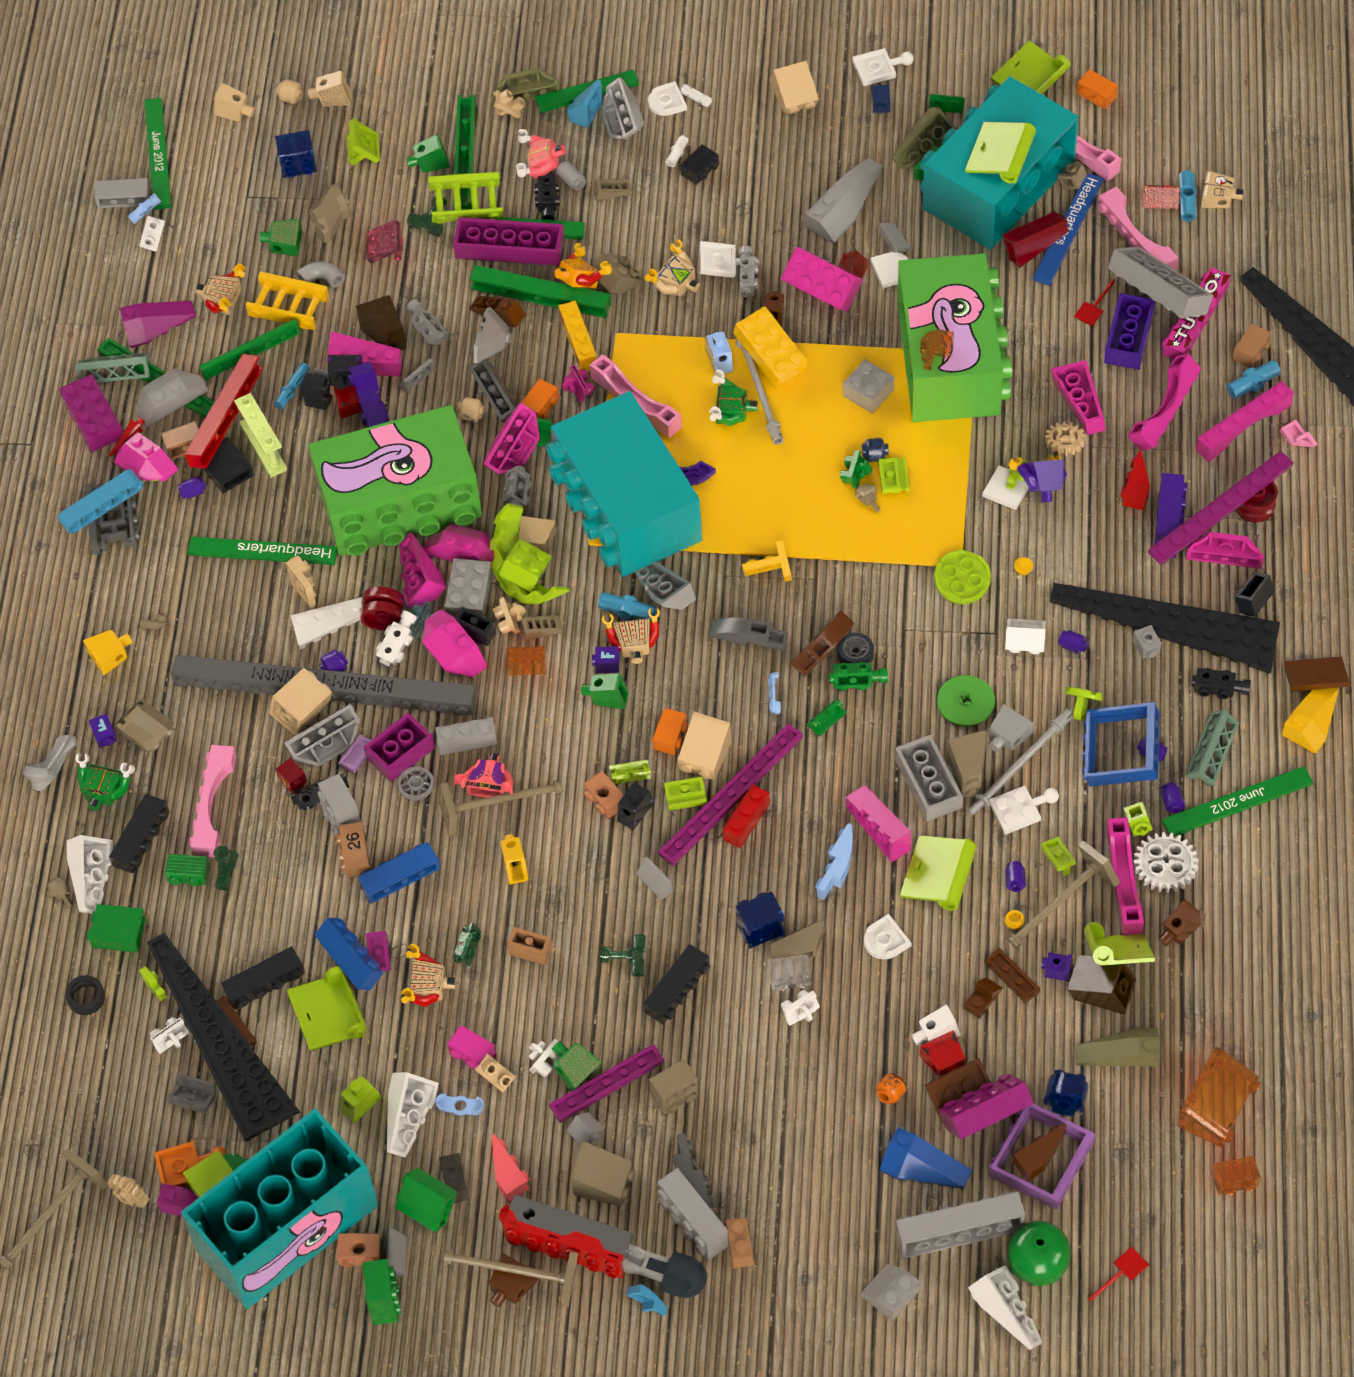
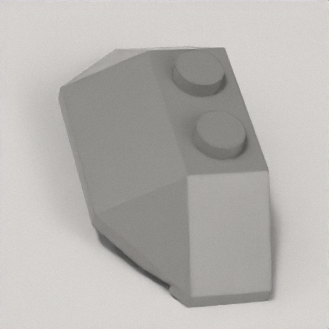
M619 77L606 87L607 93L601 112L609 137L611 139L626 140L639 131L645 123L636 97L624 80Z
M172 369L142 387L137 414L145 421L144 425L147 428L209 390L200 376Z
M351 704L297 733L284 742L294 760L319 767L351 747L360 720Z

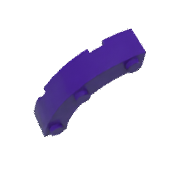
M370 361L350 367L351 375L348 376L350 385L354 386L362 414L360 419L362 424L368 428L389 422L384 402L381 401L378 393L380 389L375 370Z

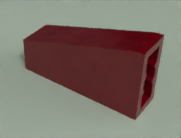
M1054 211L1002 235L1008 260L1019 268L1024 266L1069 232L1067 219Z

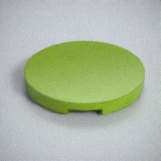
M951 551L939 560L935 568L934 583L936 589L943 598L955 604L964 605L978 601L986 594L990 586L991 571L987 562L980 555L969 551Z

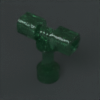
M434 196L431 201L433 206L428 214L424 213L420 216L411 212L407 218V225L416 229H420V227L425 228L429 234L440 237L444 230L443 224L432 222V212H437L436 197ZM443 197V208H444V206L446 205L447 201H446V199Z
M218 846L213 852L214 858L218 862V870L220 871L215 887L218 890L228 891L232 879L230 872L235 868L239 854L236 851L229 850L226 846Z
M633 935V947H629L628 951H609V947H601L600 962L609 963V959H628V963H632V976H644L645 961L643 953L646 949V935Z

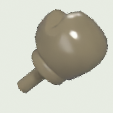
M868 484L858 486L855 490L857 499L866 506L871 505L877 513L880 511L879 507L875 504L877 499L875 497L876 487Z
M57 877L48 882L47 895L50 898L56 897L58 901L63 899L68 908L72 907L67 897L70 895L64 879Z

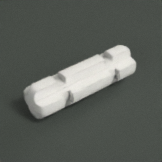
M684 84L681 88L682 94L698 103L702 102V105L705 107H709L712 103V98L707 95L704 96L703 93L694 88L691 89L687 84Z

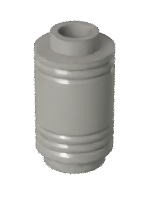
M569 161L559 163L556 174L571 189L576 191L582 189L586 184L585 177Z

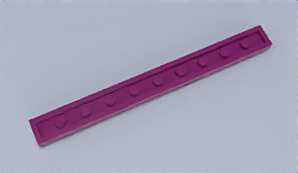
M1280 450L1152 546L1148 554L1160 565H1163L1289 470L1294 462Z
M788 723L658 851V855L674 866L746 795L752 784L756 785L803 738V734Z

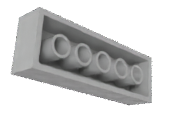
M1140 247L1114 249L1108 269L1114 272L1115 276L1122 277L1126 280L1127 284L1137 287L1141 293H1145L1152 300L1160 302L1164 308L1172 310L1180 318L1207 315L1213 294Z
M1005 1192L1001 1196L994 1198L988 1196L976 1202L966 1201L959 1206H945L938 1211H924L916 1216L906 1215L899 1218V1220H896V1240L902 1259L1013 1234L1016 1229L1025 1223V1212L1019 1192Z

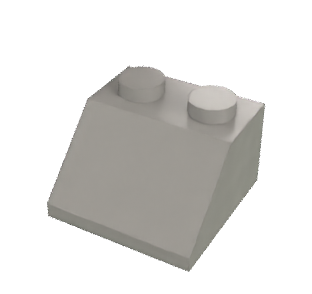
M886 1264L861 1292L860 1296L890 1320L894 1321L920 1291V1281L905 1269Z

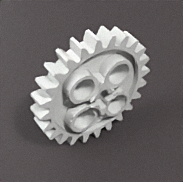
M1165 832L1162 833V837L1155 833L1154 839L1147 836V842L1142 840L1141 847L1137 846V853H1134L1135 860L1133 866L1136 867L1135 874H1139V880L1145 879L1144 886L1150 883L1151 890L1158 887V891L1161 892L1165 888L1166 892L1169 893L1170 888H1173L1175 892H1177L1178 886L1184 889L1185 883L1190 885L1191 878L1195 879V872L1198 870L1197 852L1193 851V845L1187 846V839L1181 842L1180 835L1176 839L1173 838V833L1169 837H1166ZM1153 870H1158L1160 873H1155Z

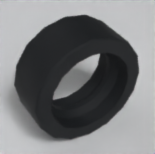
M83 975L74 978L68 984L65 990V997L69 1007L76 1014L91 1015L103 1006L105 992L98 979L93 976ZM87 986L96 989L97 995L93 1001L87 1004L75 1002L74 994L78 989Z

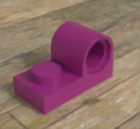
M387 932L366 933L368 954L379 963L382 971L391 970Z

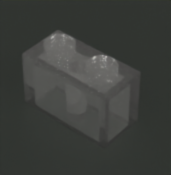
M808 955L768 960L772 990L784 991L788 988H805L808 985H812Z

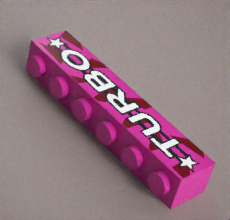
M1213 267L1209 269L1208 273L1203 274L1200 287L1213 294L1207 315L1186 318L1178 317L1177 324H1173L1170 329L1169 337H1165L1162 342L1163 356L1174 360L1176 356L1190 352L1228 289L1230 274Z

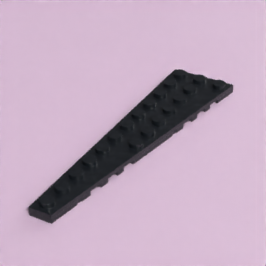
M1252 267L1240 277L1241 283L1258 299L1263 307L1271 312V316L1282 324V328L1292 335L1296 344L1325 376L1337 385L1341 394H1345L1350 400V404L1354 407V347L1256 268Z
M1053 583L1050 597L1051 603L1072 610H1078L1088 615L1094 614L1106 621L1110 619L1119 622V625L1125 627L1128 625L1137 628V630L1151 625L1158 638L1189 646L1195 650H1205L1217 657L1219 655L1227 657L1232 662L1237 663L1239 661L1248 664V667L1271 674L1280 622Z
M163 933L148 941L147 944L244 1140L247 1142L301 1113L167 935Z

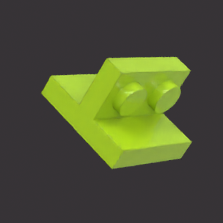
M351 119L349 121L350 134L346 136L348 163L354 166L364 158L377 163L380 161L378 133L356 119Z

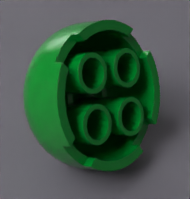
M1031 1221L1025 1223L1015 1230L1009 1240L1007 1261L1011 1271L1018 1279L1020 1278L1031 1283L1033 1286H1046L1057 1282L1063 1277L1070 1264L1071 1248L1068 1238L1059 1227L1050 1222Z

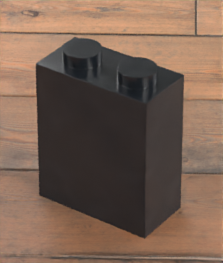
M229 437L222 440L207 468H202L222 494L254 476L250 463Z

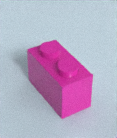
M462 1025L447 1043L449 1054L456 1060L461 1059L465 1061L466 1065L473 1070L482 1062L486 1054H489L492 1058L496 1054L493 1043Z

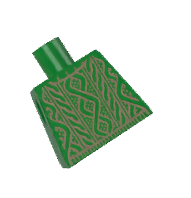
M300 219L272 222L270 232H260V242H269L272 253L298 257L302 235Z
M559 1041L551 1048L559 1057L552 1065L570 1092L602 1063L578 1043H574L568 1049Z

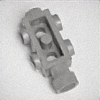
M742 246L739 248L740 296H755V289H758V278H755V274H758V263H755L753 248Z
M417 299L410 301L406 309L413 315L410 321L414 325L415 330L423 335L427 343L441 345L448 336L447 329L442 327L437 317L432 315L430 311L423 310L421 303Z
M516 466L507 471L503 489V503L521 505L522 507L528 504L530 497L527 493L532 485V481L529 480L530 474L525 472L526 469L524 467Z

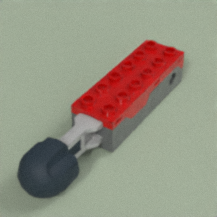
M514 1195L511 1205L506 1204L501 1208L499 1220L503 1225L505 1238L511 1245H522L532 1252L538 1253L540 1251L553 1259L562 1258L567 1262L570 1252L578 1253L577 1265L586 1266L590 1271H601L611 1278L619 1277L622 1279L625 1272L639 1274L662 1282L661 1287L665 1293L681 1298H690L698 1295L706 1285L707 1273L700 1261L679 1252H675L670 1258H666L645 1251L634 1245L633 1233L518 1195Z

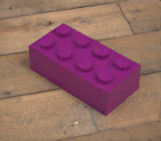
M92 374L58 388L65 407L91 453L119 441L123 434L121 425Z
M1004 1074L993 1083L981 1085L980 1089L975 1092H967L962 1095V1098L945 1103L944 1107L940 1108L939 1111L947 1131L962 1140L1034 1103L1025 1081L1012 1074Z

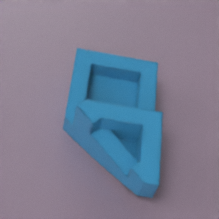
M640 1284L627 1288V1296L643 1303V1312L654 1310L663 1316L667 1314V1308L663 1302L644 1285Z

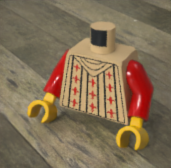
M241 263L237 264L231 273L212 276L207 285H197L196 294L203 295L204 305L213 314L219 312L227 315L231 314L242 290L239 277L243 278L245 276L243 271L246 270V267Z
M651 608L649 609L648 614L651 617V621L649 618L613 623L614 626L611 624L614 620L613 615L609 614L611 618L609 623L605 622L604 616H602L601 621L607 627L605 631L609 644L612 647L618 646L624 658L631 657L632 663H641L643 661L642 655L650 653V648L655 645L659 637V621H657V618L660 616V610L657 608L658 614L652 616Z
M416 944L408 946L413 953L407 951L405 955L407 958L415 957V960L412 962L410 986L401 992L402 995H406L401 999L402 1003L406 1004L410 1001L413 1004L427 1007L443 999L444 989H456V977H446L443 965L425 953L419 952V947Z

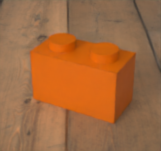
M1089 69L1077 83V94L1093 102L1095 105L1106 109L1117 97L1118 85Z
M539 379L521 403L535 411L537 418H547L550 409L559 402L558 387Z
M664 708L652 739L653 750L676 755L677 749H681L683 744V733H687L689 727L686 713Z

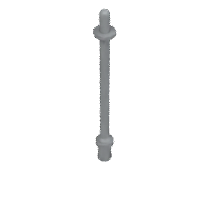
M737 339L736 346L743 350L768 421L766 425L767 432L770 433L773 444L779 445L784 441L780 431V423L775 421L753 358Z
M1066 708L1056 719H1052L1050 721V728L983 795L977 793L975 795L976 802L968 809V814L974 815L982 806L988 808L990 806L988 800L1056 732L1061 733L1064 730V726L1074 718V714L1070 716L1072 711Z

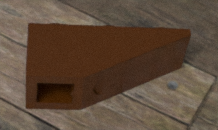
M478 296L469 307L471 311L481 316L484 315L488 307L492 308L508 327L516 328L526 316L516 299Z
M1066 1123L1061 1126H1054L1045 1136H1038L1031 1142L1032 1144L1027 1147L1022 1146L1015 1151L1013 1164L1027 1182L1045 1172L1066 1134Z

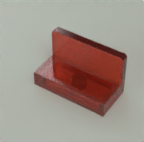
M1143 185V207L1178 209L1180 187L1174 185Z
M854 249L843 254L838 266L863 279L869 261Z

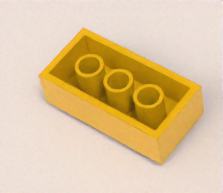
M765 306L736 323L733 334L776 389L805 371L808 361Z

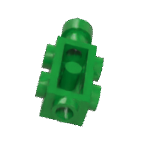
M871 663L833 664L832 672H829V683L833 684L834 689L839 691H846L848 688H857L862 691L866 690L867 687H872V682L888 683L887 668L872 670Z

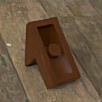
M987 977L977 981L974 992L964 1003L963 1008L980 1019L1002 991L1003 987Z

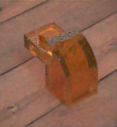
M933 330L923 336L920 353H922L921 361H924V369L931 370L935 355L950 358L954 342V332Z

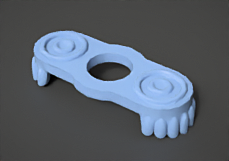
M779 672L770 673L768 676L770 713L780 714L781 710L780 701H775V685Z
M441 1093L435 1101L440 1111L454 1113L458 1116L465 1114L479 1115L484 1109V1101L478 1096L476 1099H469L464 1096L451 1097L447 1096L446 1093ZM458 1101H464L466 1108L461 1111L456 1110L455 1104Z

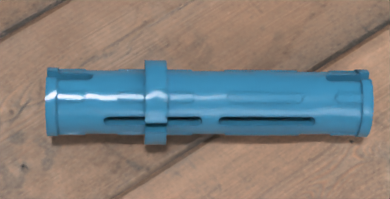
M300 363L286 386L281 388V393L273 402L276 408L284 409L289 399L293 398L294 392L302 382L305 373L310 371L309 365Z

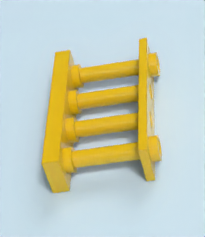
M260 271L258 279L262 289L255 303L246 302L248 315L284 324L295 319L299 327L315 330V320L312 316L318 302H328V287ZM269 290L278 292L272 307L262 305ZM285 294L295 295L289 311L279 309ZM302 298L312 299L305 315L296 313Z

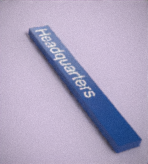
M1087 173L1065 215L1068 221L1067 227L1069 232L1049 246L1034 275V281L1051 285L1103 183V178Z

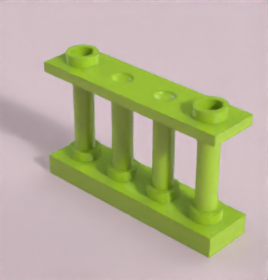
M499 172L429 176V190L435 191L437 212H432V223L443 224L449 221H458V217L491 220L503 218V208H497L495 187L500 186ZM461 188L470 189L472 209L461 210ZM477 188H488L490 208L479 209ZM443 189L453 190L454 211H444Z

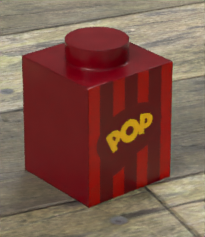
M291 758L275 769L278 779L291 793L307 783L305 772Z

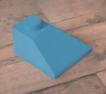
M596 80L569 105L567 110L569 122L587 128L590 126L603 104L601 80Z

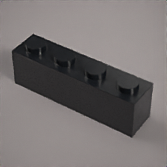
M145 793L109 856L113 867L132 874L136 868H139L142 863V857L145 852L149 851L151 841L154 836L158 835L163 820H166L169 816V808L165 800Z
M689 944L644 1001V1013L663 1025L667 1019H672L678 1005H682L685 1002L691 989L694 990L698 985L699 978L709 971L711 967L709 955Z
M291 946L221 982V986L228 1001L236 1010L245 1007L255 999L264 997L274 989L282 988L284 984L292 980L299 979L305 974V970L301 960Z

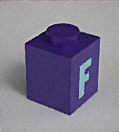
M618 646L595 647V654H592V666H596V673H619Z
M107 714L88 720L99 748L109 746L117 741Z

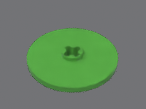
M962 675L951 678L942 685L937 696V706L941 715L948 722L957 726L971 727L983 723L990 717L995 706V696L991 687L982 679L975 676Z

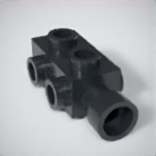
M555 175L537 176L538 183H534L535 194H538V197H535V207H539L541 220H555L554 211H557V206H560V196L556 195V193H560L559 182L555 181Z
M1197 668V675L1192 676L1191 686L1195 687V692L1200 696L1207 697L1213 694L1221 699H1228L1233 697L1234 692H1242V695H1249L1251 680H1236V673L1228 670L1219 671L1210 668Z
M345 773L340 774L346 787L349 788ZM319 780L317 783L292 791L293 793L290 794L293 805L297 804L298 808L303 810L313 808L314 804L320 802L317 794L319 791L318 783L324 780Z

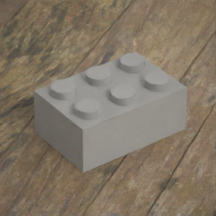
M453 559L445 603L446 613L455 618L459 610L465 607L478 613V615L481 614L485 618L493 574L490 561Z
M336 774L318 783L319 791L317 794L323 809L322 814L325 820L329 821L332 825L330 828L335 837L336 833H340L339 825L360 822L356 802L340 774Z

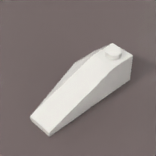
M83 835L67 840V861L79 912L92 914L96 910V905L102 902L104 883L108 880L109 875H107L109 866L112 865L109 856L113 850V840Z
M407 1072L392 1073L388 1090V1153L400 1157L407 1156L416 1139L417 1130L420 1125L424 1124L426 1120L424 1118L435 1103L439 1083Z
M1006 1265L985 1275L968 1287L973 1299L977 1301L979 1306L1029 1350L1043 1343L1033 1320L1027 1317L1025 1312L1027 1305L1025 1301L1020 1300L1017 1293L1020 1289Z

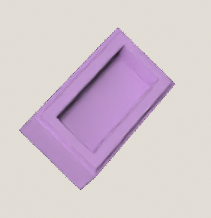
M360 734L338 762L339 767L355 775L366 761L363 746L371 740Z

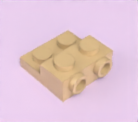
M299 555L292 557L286 562L290 583L311 609L316 606L315 597L317 596L313 590V577L309 572L311 568L306 560L302 561Z

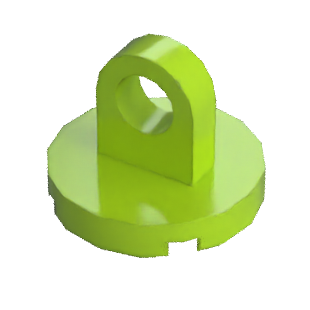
M1065 687L1064 694L1077 697L1074 708L1075 720H1084L1089 700L1102 701V693H1095L1075 687Z

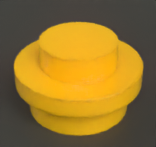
M1020 557L1015 561L1014 569L1020 575H1027L1033 569V562L1027 557Z
M1012 910L1006 914L1005 924L1008 928L1017 930L1024 925L1025 918L1020 911Z

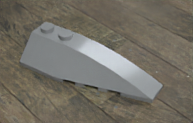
M867 158L847 172L806 213V228L835 243L856 221L866 197L869 196L872 186L883 169V165Z

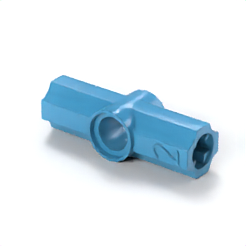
M1184 170L1182 173H1179L1181 219L1185 222H1191L1196 219L1195 175L1190 170Z
M1271 360L1256 369L1254 367L1247 369L1242 374V377L1227 384L1226 389L1232 399H1237L1251 390L1254 392L1260 390L1267 381L1281 374L1279 364Z
M603 592L598 603L599 609L616 613L624 620L649 618L651 621V617L648 614L649 609L651 608L652 616H656L657 611L656 606L638 602L635 597L630 595L620 597Z

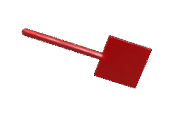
M1115 279L1110 281L1093 305L1084 302L1074 318L1093 327L1104 312L1096 306L1113 285Z
M1131 1247L1113 1262L1120 1271L1093 1293L1088 1300L1092 1301L1122 1274L1132 1281L1149 1264Z

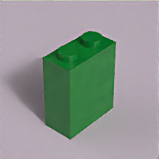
M97 904L96 910L91 915L92 927L87 932V940H89L91 947L139 953L146 922L144 909Z
M416 1167L404 1175L402 1189L396 1196L398 1201L395 1208L436 1233L447 1224L457 1191Z

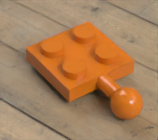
M191 1141L154 1152L161 1184L179 1187L189 1185L183 1172L218 1150L222 1156L227 1154L226 1150L221 1146H217L212 1149L211 1153L198 1156L195 1143Z

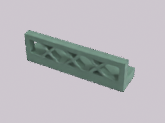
M150 352L80 359L76 363L78 380L83 378L82 370H89L94 374L93 377L97 376L98 378H94L97 383L149 378L148 362L151 359ZM137 364H143L145 373L138 374L133 368ZM118 366H123L129 371L126 375L121 376L116 372ZM101 368H106L111 374L108 377H103L98 372Z
M1225 710L1210 713L1185 774L1190 780L1201 778L1209 786H1214L1239 725V722ZM1226 721L1231 724L1228 732L1225 725ZM1220 735L1223 736V740H1224V745H1223V747L1220 746V742H1219ZM1214 751H1216L1218 757L1216 763H1214L1213 759ZM1207 767H1210L1211 777L1205 774Z

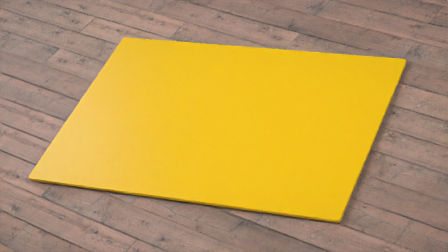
M617 333L615 335L612 362L618 366L625 377L643 394L656 402L669 405L681 414L682 428L672 437L667 438L655 428L678 466L690 467L701 460L716 468V473L711 478L692 486L700 499L702 541L681 551L779 556L776 541L783 540L786 555L789 558L937 566L939 560L947 553L954 550H963L972 417L912 422L902 348L794 343L808 361L806 369L777 389L754 361L773 417L781 426L780 431L784 441L779 445H775L772 442L770 433L767 432L766 425L768 421L743 350L736 346L737 339H727L732 354L733 371L725 373L724 378L747 390L748 400L758 401V411H747L746 421L729 427L725 424H716V420H710L711 413H709V410L717 404L718 385H720V382L718 384L712 382V378L715 375L705 349L706 338ZM865 359L894 376V391L873 414L843 396L844 381ZM609 391L607 394V401L615 398V396L611 394ZM869 438H882L884 444L888 443L889 455H885V458H906L909 492L904 490L898 493L882 494L879 463L869 462L868 465L872 467V473L861 478L859 486L868 484L876 487L875 497L877 499L875 504L880 509L878 513L871 505L866 506L855 496L856 488H852L850 483H843L840 479L841 471L849 470L844 465L845 457L853 456L855 450H860L862 457V444ZM588 538L589 545L603 546L598 538L593 540Z

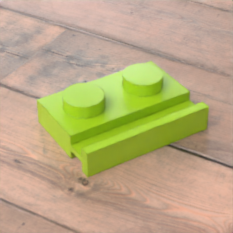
M906 458L879 459L882 494L898 493L904 490L909 492Z
M703 777L664 783L669 811L707 804Z

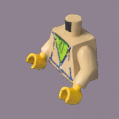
M677 239L675 244L678 248L673 243L670 244V250L677 252V255L673 254L658 273L655 269H649L648 274L645 275V280L647 282L652 281L653 285L664 295L682 296L687 289L696 292L700 286V283L695 281V268L685 251L681 250L682 242Z

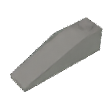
M490 307L484 312L483 319L486 320L481 322L480 333L477 334L474 343L473 363H478L504 350L507 344L511 342V333L508 332V325Z
M656 561L634 572L651 600L663 607L683 610L696 600L690 582Z

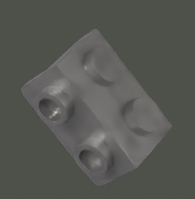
M178 1073L176 1085L168 1095L167 1103L205 1114L215 1100L216 1085Z

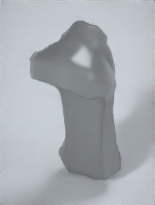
M60 735L45 761L35 765L26 764L23 774L31 781L35 791H44L53 782L68 752L77 746L76 736Z

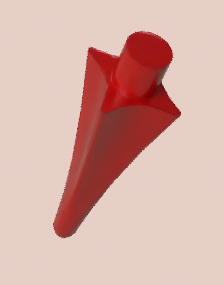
M139 417L136 422L131 419L119 441L109 453L110 457L136 433L143 432L141 426L145 421Z

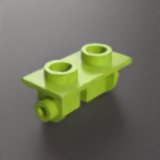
M648 759L609 766L611 780L614 784L651 778Z

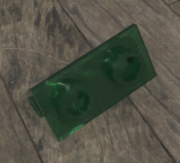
M473 922L462 928L458 941L464 944L456 946L453 954L454 962L456 963L464 961L468 966H471L472 960L475 957V951L481 939L482 931Z

